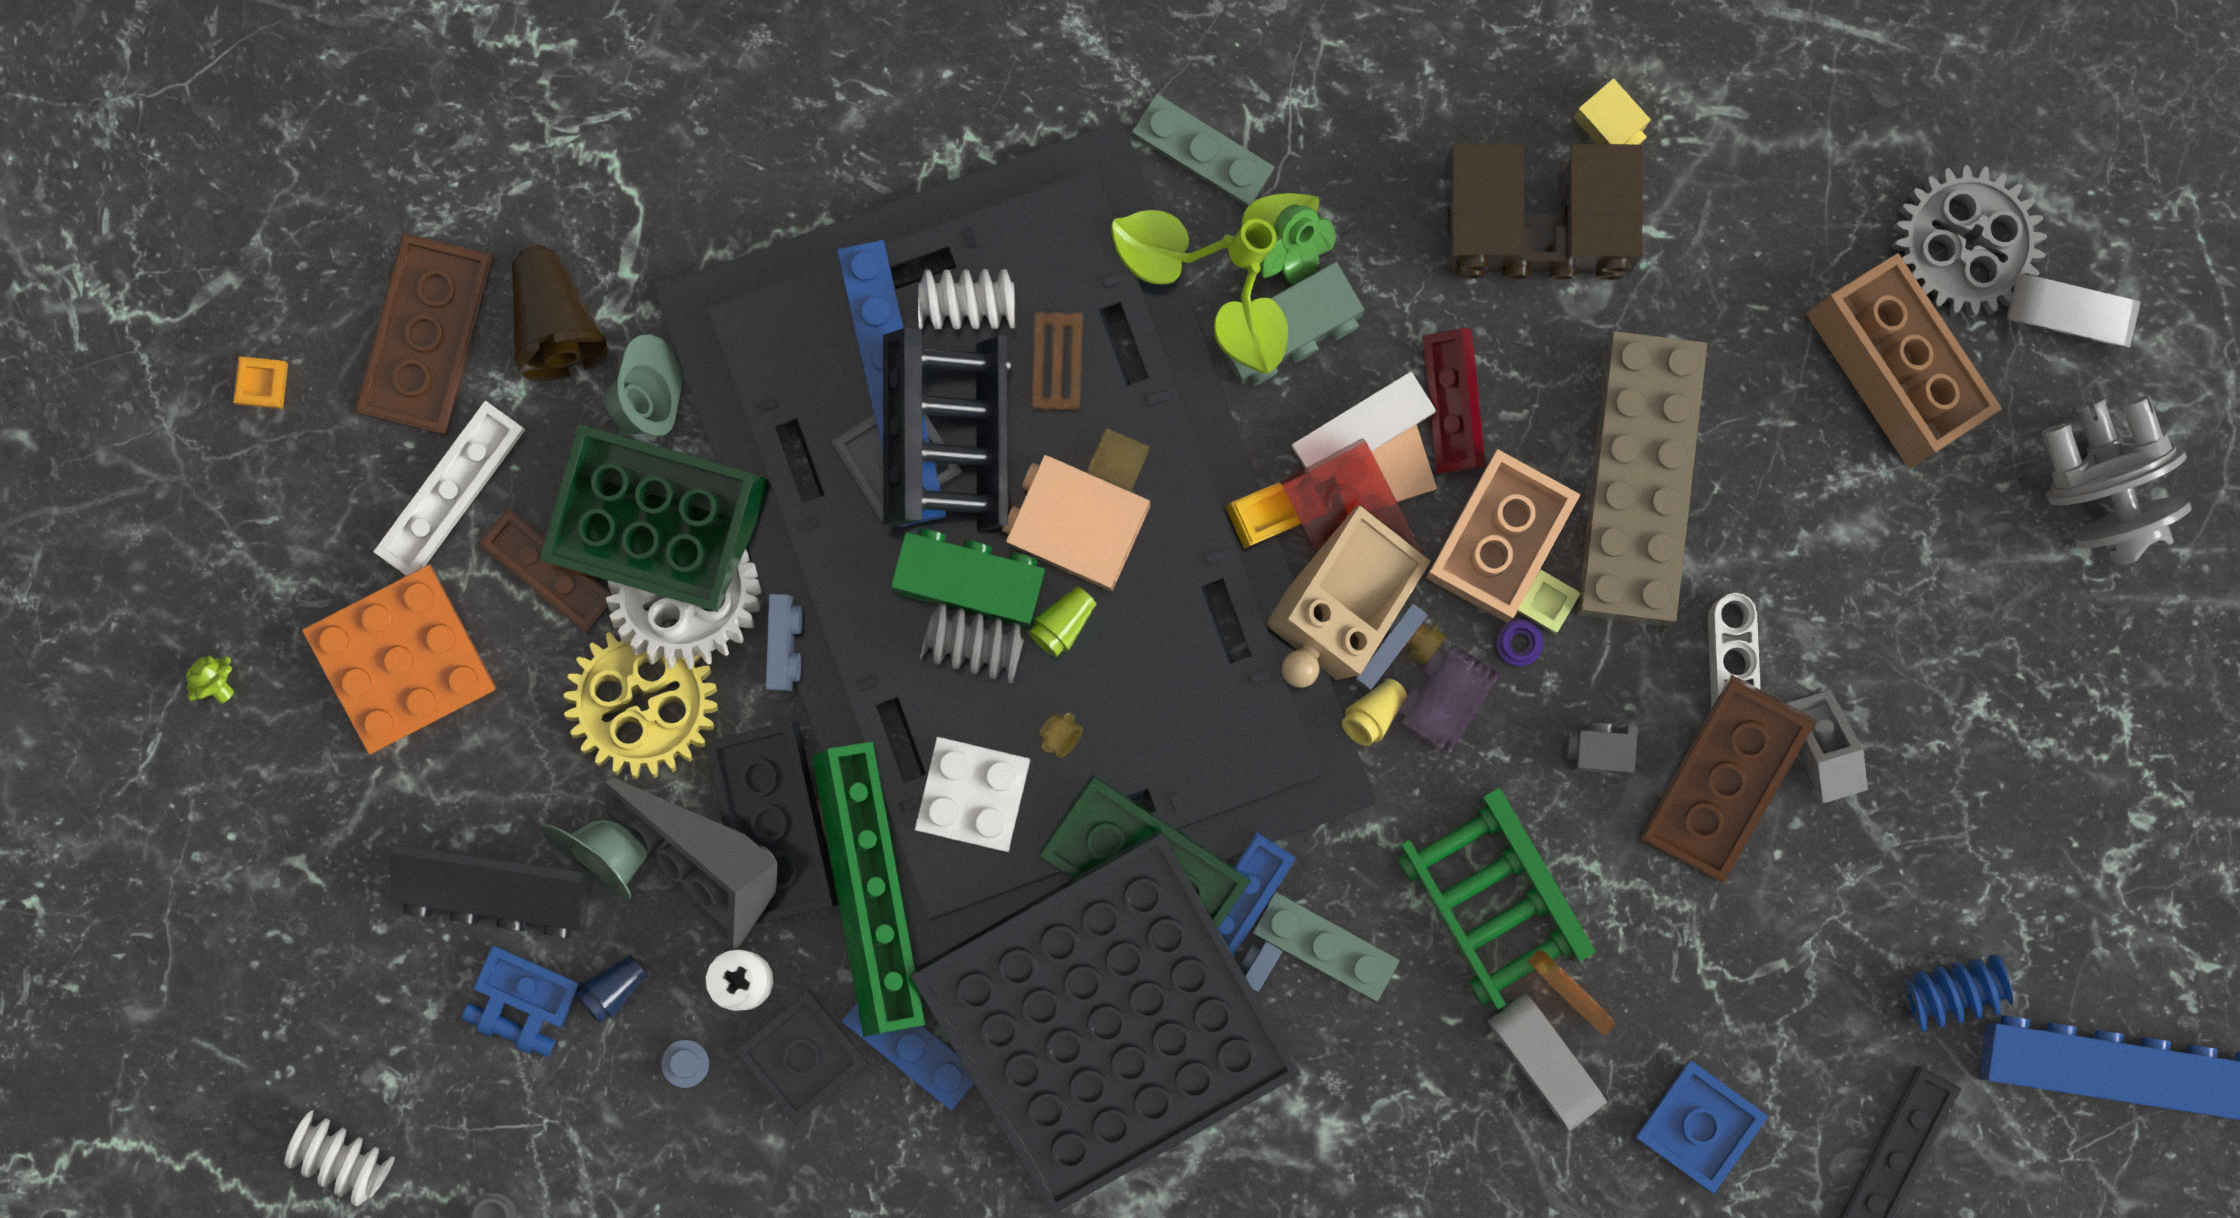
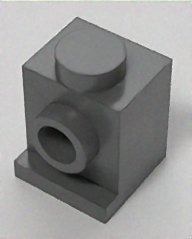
M1588 723L1587 731H1568L1566 759L1573 760L1574 771L1624 775L1635 773L1638 725L1628 724L1622 727V733H1616V725L1607 723Z

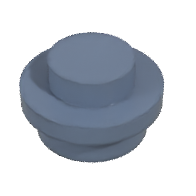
M691 1040L677 1041L671 1044L664 1052L661 1062L662 1071L666 1079L673 1085L682 1088L692 1087L699 1084L706 1077L709 1070V1057L706 1050L697 1042Z

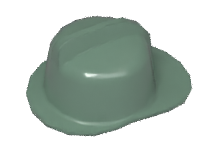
M651 334L639 335L628 343L623 353L618 375L609 384L605 394V406L609 416L615 423L614 433L617 435L646 433L653 437L664 436L673 428L682 390L683 372L674 350L662 338Z
M600 820L592 821L570 835L553 825L544 824L541 826L540 829L544 837L558 851L595 875L601 883L619 898L626 901L631 898L627 884L646 860L648 853L646 848L626 828L616 822Z

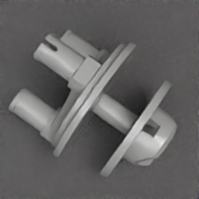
M2150 395L2131 399L2121 405L2135 443H2126L2122 436L2116 435L2105 398L2092 400L2096 416H2092L2087 402L2077 406L2076 411L2079 413L2089 442V446L2086 447L2088 455L2083 461L2070 423L2058 424L2041 432L2055 470L2051 473L2054 482L2046 494L2048 502L2052 505H2071L2111 495L2116 512L2082 527L2075 533L2074 539L2076 545L2080 548L2106 546L2111 561L2119 564L2136 562L2150 545H2171L2173 537L2168 525L2181 519L2192 509L2189 499L2183 496L2166 497L2138 503L2134 487L2172 471L2187 458L2185 449L2171 443L2168 435L2162 433Z

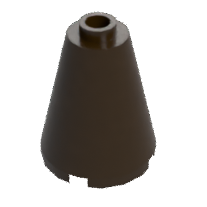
M533 245L521 250L519 256L512 263L514 362L518 373L522 370L523 377L528 380L547 381L571 376L569 367L583 363L584 370L594 367L605 358L608 352L606 338L556 251L546 249L543 245Z

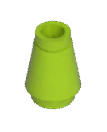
M1075 586L1071 592L1065 594L1032 620L1034 626L1029 630L1028 634L1045 652L1053 657H1057L1062 651H1069L1090 616L1091 611L1097 604L1087 592Z

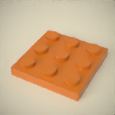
M431 564L410 573L302 630L369 755L496 690L490 674Z

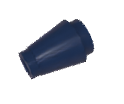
M629 955L623 961L617 962L582 982L583 988L575 995L590 1015L598 1023H601L607 1017L613 1019L640 986L641 982L648 976L637 961Z

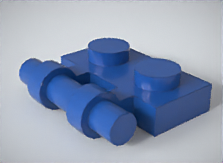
M492 946L473 988L490 996V999L485 1009L469 1002L461 1019L477 1026V1032L491 1037L492 1034L516 1043V1049L524 1053L530 1054L531 1051L549 1057L556 1040L541 1034V1027L544 1021L558 1027H563L581 983L500 947ZM505 1004L529 1013L524 1026L501 1016Z

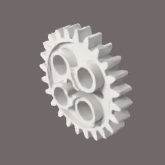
M745 549L723 598V605L719 608L718 612L705 611V608L608 580L609 589L614 594L606 598L608 607L613 612L609 616L614 628H619L618 634L622 643L631 641L630 645L633 654L636 656L647 649L646 654L650 664L656 663L664 655L669 669L674 667L678 658H684L688 669H692L694 658L699 655L709 665L712 663L711 651L715 649L727 656L729 651L726 642L731 639L742 644L744 640L739 627L753 628L754 622L749 612L760 611L759 601L755 596L761 594V587L759 581L755 579L758 576L755 564L748 563L749 556L747 550ZM667 619L679 620L672 627H659Z

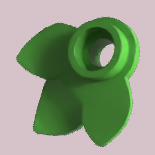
M1293 204L1286 207L1275 221L1276 245L1261 262V276L1263 278L1271 277L1282 270L1287 282L1294 286L1314 275L1319 265L1318 255L1332 250L1336 241V233L1331 221L1327 218L1318 217L1316 211L1309 206Z

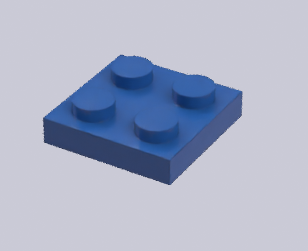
M1688 1060L1634 1137L1714 1194L1769 1116L1692 1060Z

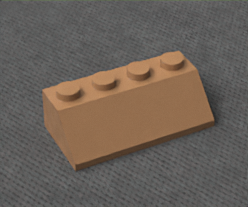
M1899 253L1831 294L1806 313L1909 469L2002 410Z

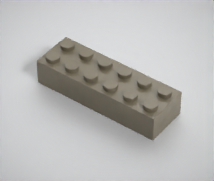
M1614 331L1607 339L1578 591L1581 594L1577 600L1576 615L1668 627L1677 621L1707 352L1706 342Z

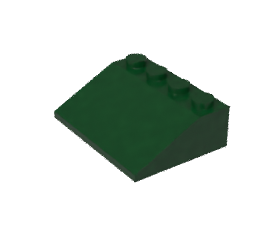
M579 424L539 560L718 612L756 526L769 479Z

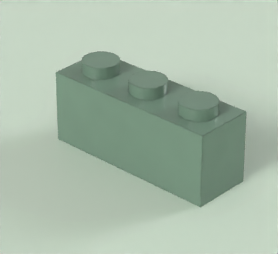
M1337 262L1271 298L1282 309L1288 325L1287 347L1281 362L1292 357L1295 363L1302 361L1319 350L1316 343L1332 334L1334 339L1338 340L1360 327L1356 320L1362 318L1364 308ZM1217 343L1240 385L1251 380L1254 386L1279 372L1277 368L1271 373L1255 371L1229 357Z

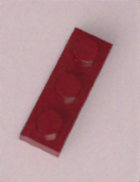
M1458 328L1424 335L1423 345L1428 395L1430 402L1436 410L1431 415L1436 473L1448 475L1486 468L1472 329Z

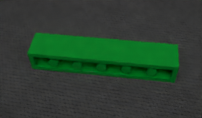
M873 742L826 749L813 755L812 760L863 1037L925 1025L919 989L910 973L915 971Z

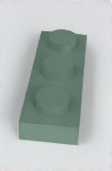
M1158 94L1155 95L1132 131L1134 138L1246 207L1255 201L1275 166Z
M1277 892L1273 894L1252 933L1378 1002L1400 961Z

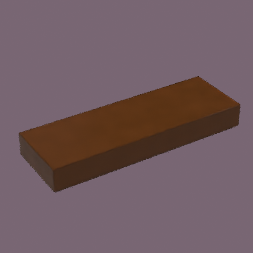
M507 508L478 544L588 634L609 609L606 598L613 594L591 575L540 561L545 537L511 509Z

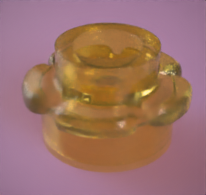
M1422 623L1405 646L1412 650L1408 656L1410 661L1416 659L1423 666H1426L1443 645L1447 636L1437 629L1438 623H1434L1430 629Z
M1066 713L1063 718L1055 714L1046 721L1040 731V738L1043 739L1042 750L1044 752H1053L1059 758H1063L1077 745L1082 736L1083 727L1074 721L1075 716L1072 713Z

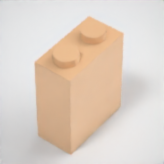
M1044 455L1041 464L1038 465L1033 462L1026 474L1022 489L1028 491L1021 509L1013 506L1008 515V526H1004L1002 532L1009 534L1006 543L1010 548L1112 592L1149 511L1150 501Z

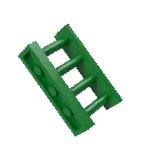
M1500 788L1479 799L1484 808L1478 811V817L1419 851H1416L1411 841L1408 840L1398 846L1403 855L1396 858L1410 883L1418 879L1475 978L1468 981L1478 1001L1482 1006L1490 1003L1492 1008L1496 1010L1506 1005L1498 991L1561 955L1563 958L1571 955L1574 962H1580L1596 953ZM1489 832L1491 835L1499 832L1507 846V849L1502 851L1503 857L1445 891L1440 892L1427 868ZM1512 873L1518 876L1523 873L1531 887V890L1526 892L1527 898L1469 932L1464 933L1451 909ZM1536 914L1542 917L1547 914L1555 928V931L1550 933L1551 939L1495 972L1488 974L1475 950Z

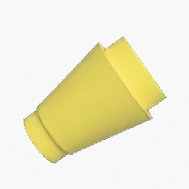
M1387 678L1382 684H1379L1347 707L1345 717L1342 720V727L1345 733L1354 742L1362 746H1370L1373 742L1381 741L1403 701L1407 698L1404 687L1397 681Z

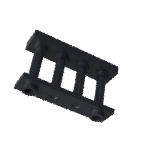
M902 328L883 335V525L901 526L921 521L922 512L925 509L977 513L978 531L1008 526L1011 497L1007 490V375L1010 370L1011 361L1010 355L1007 352V337L996 336L976 343V352L925 348L922 344V329ZM923 367L975 371L976 399L925 395L922 391ZM937 415L976 418V446L925 443L922 438V416ZM924 462L977 466V494L925 490L922 486V464Z

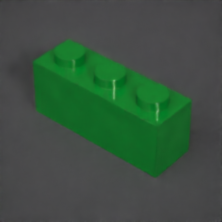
M918 528L917 535L906 532L891 585L892 593L935 605L945 603L947 608L958 610L960 607L969 614L976 615L979 612L988 619L994 620L997 617L1001 618L1003 623L1013 625L1016 622L1020 623L1022 628H1031L1045 576V568L1037 567L1038 560L1036 558L1013 552L1010 553L1009 559L991 554L992 547L969 540L964 541L963 547L944 542L946 535L929 529Z

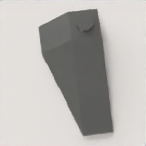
M612 777L605 782V812L614 822L626 828L646 848L648 854L651 852L656 857L664 873L662 879L671 889L679 885L696 904L690 911L696 919L731 950L737 949L776 892L778 862L773 854L766 847L758 846L743 833Z

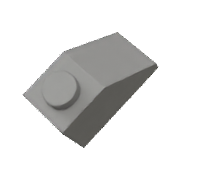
M1828 690L1787 703L1816 720L1800 752L1807 774L1821 801L1826 803L1868 790L1863 748L1832 691Z

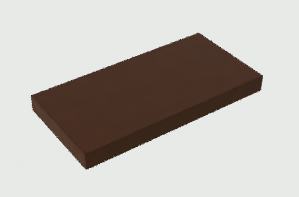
M402 232L354 412L445 436L448 435L495 259L492 254Z
M1730 675L1642 831L1640 839L1724 883L1815 725V718Z

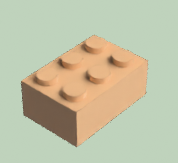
M1497 449L1435 559L1426 579L1508 623L1514 618L1581 494Z

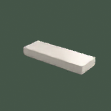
M1411 371L1293 443L1291 447L1317 486L1430 417L1436 410Z

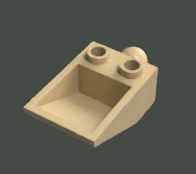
M1360 505L1351 511L1288 587L1265 624L1297 649L1289 653L1282 663V675L1291 686L1304 688L1314 683L1319 675V667L1335 680L1361 675L1431 562Z

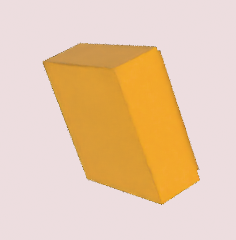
M239 356L233 403L244 406L283 409L288 363L280 360Z

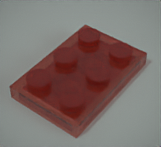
M1364 438L1280 481L1316 554L1351 511L1360 505L1424 555Z

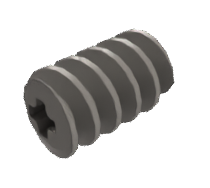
M940 603L931 615L920 660L931 648L935 664L940 665L946 655L950 653L954 669L958 670L965 659L969 658L972 674H977L984 663H988L989 677L991 679H996L1001 670L1007 668L1008 683L1012 684L1024 638H1021L1020 623L1014 622L1005 634L1002 631L1001 618L996 617L989 628L986 629L984 628L982 613L978 612L972 621L967 624L963 608L959 607L953 617L948 619L946 604Z

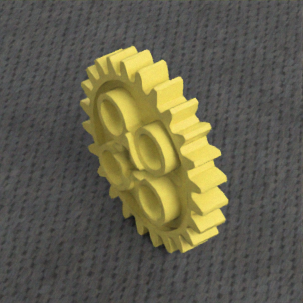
M608 632L606 633L608 647L602 649L592 642L589 645L594 658L591 661L582 657L576 659L577 664L584 671L583 674H568V681L577 687V691L564 693V699L566 702L575 704L576 707L564 713L567 721H580L570 731L573 739L586 736L587 739L580 748L582 753L585 755L597 749L596 766L600 768L611 759L613 760V773L616 776L620 774L625 765L630 766L633 779H638L641 768L647 766L652 777L657 778L658 764L665 763L672 772H675L676 764L674 757L680 755L689 762L693 760L688 746L692 743L704 748L706 745L705 740L698 733L699 730L714 729V723L704 717V714L718 711L717 703L705 699V697L717 692L716 684L702 683L711 674V669L709 665L695 668L701 655L695 656L692 669H688L684 658H678L674 667L669 669L665 656L662 655L657 662L664 665L665 673L656 681H646L641 678L639 672L641 667L649 662L646 654L647 649L636 656L633 654L630 645L631 641L627 643L618 642ZM608 681L617 682L622 686V693L619 698L611 702L602 701L596 696L600 685ZM673 682L680 684L679 688L674 691L656 695V693L661 692ZM641 693L644 698H650L648 700L649 709L641 712L638 706L631 707L634 704L633 696L635 694ZM675 702L683 705L686 712L679 722L667 723L660 718V711L666 704ZM626 709V711L620 713L609 722L602 720L603 716L608 713H615ZM626 723H636L643 729L642 736L635 743H623L617 738V732L621 726Z

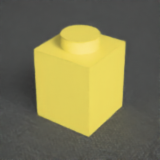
M1614 78L1585 102L1574 116L1575 121L1596 144L1640 145L1647 138L1642 131L1651 120Z

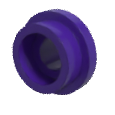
M1517 619L1510 621L1500 629L1497 635L1496 648L1500 657L1506 663L1513 666L1521 667L1533 663L1543 650L1544 642L1541 631L1535 624L1527 620ZM1522 635L1527 639L1528 646L1525 651L1517 652L1512 648L1511 639L1513 636Z

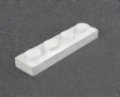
M484 401L373 552L406 576L424 567L525 432V429L487 401Z

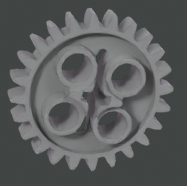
M1965 165L1960 169L1958 179H1956L1950 168L1945 169L1941 173L1942 184L1933 176L1928 177L1924 181L1927 193L1915 188L1910 193V197L1916 205L1905 203L1899 209L1900 213L1909 220L1898 221L1893 226L1895 231L1905 235V237L1895 241L1892 244V249L1905 251L1906 256L1902 258L1907 267H1910L1913 276L1922 285L1921 288L1927 295L1930 292L1934 295L1932 304L1935 309L1940 307L1945 301L1949 302L1950 316H1955L1959 313L1962 306L1966 305L1969 317L1974 318L1979 313L1980 304L1983 305L1989 315L1997 311V299L2008 307L2011 302L2017 273L2037 277L2040 272L2030 262H2040L2046 256L2044 252L2034 248V245L2043 242L2047 238V234L2034 232L2033 227L2043 220V216H2029L2027 212L2034 204V198L2020 202L2017 196L2023 186L2018 184L2010 190L2006 189L2004 186L2007 174L2002 173L1994 182L1990 181L1989 169L1985 166L1979 171L1976 178L1972 176L1969 165ZM1957 200L1965 204L1969 213L1968 220L1960 221L1955 219L1949 212V202ZM1938 221L1946 230L1934 228L1932 222ZM1998 221L2007 226L2010 231L2009 242H2001L1993 237L1990 229L1992 222ZM1967 233H1971L1974 236L1972 243L1975 247L1971 250H1967L1964 247L1966 239L1963 236ZM1930 241H1938L1945 245L1948 250L1947 261H1936L1930 256L1928 252ZM1993 253H2000L2006 257V262L1999 261L1998 257H1996ZM1972 262H1979L1987 267L1990 276L1988 283H1980L1973 279L1970 274Z

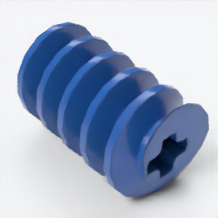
M1997 954L1988 956L1986 966L1979 958H1975L1969 961L1967 969L1962 963L1958 962L1951 965L1949 974L1941 966L1933 968L1931 979L1924 971L1915 972L1912 982L1909 978H1906L1909 1007L1921 1032L1927 1031L1929 1016H1933L1938 1026L1942 1028L1945 1027L1947 1012L1952 1013L1957 1023H1964L1965 1008H1970L1976 1019H1982L1983 1004L1988 1003L1994 1015L2001 1014V1000L2006 999L2010 1005L2013 1004L2010 979L2002 958Z

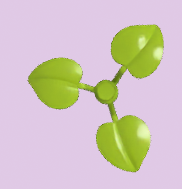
M1286 193L1257 199L1243 213L1241 228L1235 236L1227 234L1222 240L1192 253H1184L1189 245V237L1180 220L1169 213L1159 210H1145L1124 218L1114 219L1111 225L1112 239L1116 252L1124 265L1138 278L1153 284H1169L1176 281L1181 274V262L1191 263L1227 248L1231 261L1236 266L1247 269L1248 274L1241 293L1242 303L1237 301L1228 302L1217 312L1214 320L1215 338L1221 349L1235 361L1260 373H1271L1282 361L1288 341V325L1282 309L1274 300L1258 298L1251 301L1252 287L1256 275L1261 270V262L1276 245L1277 235L1274 225L1278 215L1286 207L1293 204L1309 206L1318 213L1319 197Z

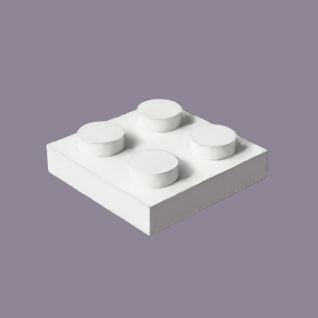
M937 737L915 830L1009 853L1031 759Z

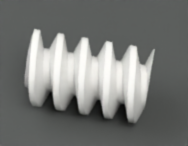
M987 269L981 270L977 283H973L969 270L962 271L958 283H954L950 270L943 271L939 283H935L931 270L924 271L918 290L919 329L923 328L927 316H930L935 329L942 328L946 316H949L954 329L961 328L965 316H968L973 329H979L984 315L987 316L992 329L999 327L1003 315H1006L1010 328H1015L1014 282H1011L1007 269L1000 270L996 283H992Z
M732 950L717 956L710 964L706 975L707 991L712 1000L720 1007L733 1011L750 1010L760 1006L770 996L774 984L773 972L768 962L759 954L747 950ZM746 969L744 978L750 982L749 988H739L737 991H734L736 982L731 979L732 973L743 972Z
M311 1110L300 1122L288 1144L284 1161L285 1166L294 1168L303 1161L302 1176L309 1178L320 1170L318 1185L326 1187L336 1179L335 1195L342 1197L353 1188L351 1204L354 1206L361 1205L379 1189L389 1173L395 1157L391 1156L379 1165L376 1163L379 1148L375 1146L367 1154H360L362 1138L358 1137L350 1145L346 1146L344 1144L346 1129L342 1127L333 1136L327 1135L330 1120L325 1118L316 1127H313L311 1121L314 1111Z

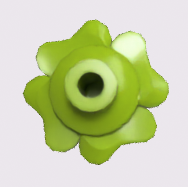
M207 656L196 660L186 673L188 682L186 686L188 690L187 698L193 701L212 695L219 703H224L230 699L234 690L226 681L228 674L232 670L230 666L231 659L228 656L220 659Z

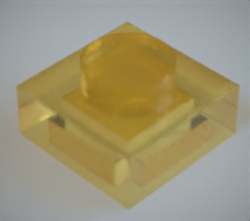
M1106 428L1087 472L1092 476L1132 492L1149 454L1150 447Z

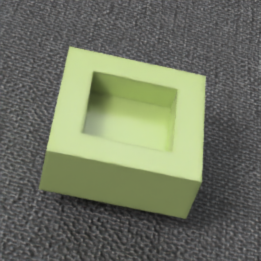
M1540 569L1517 613L1556 635L1581 593Z

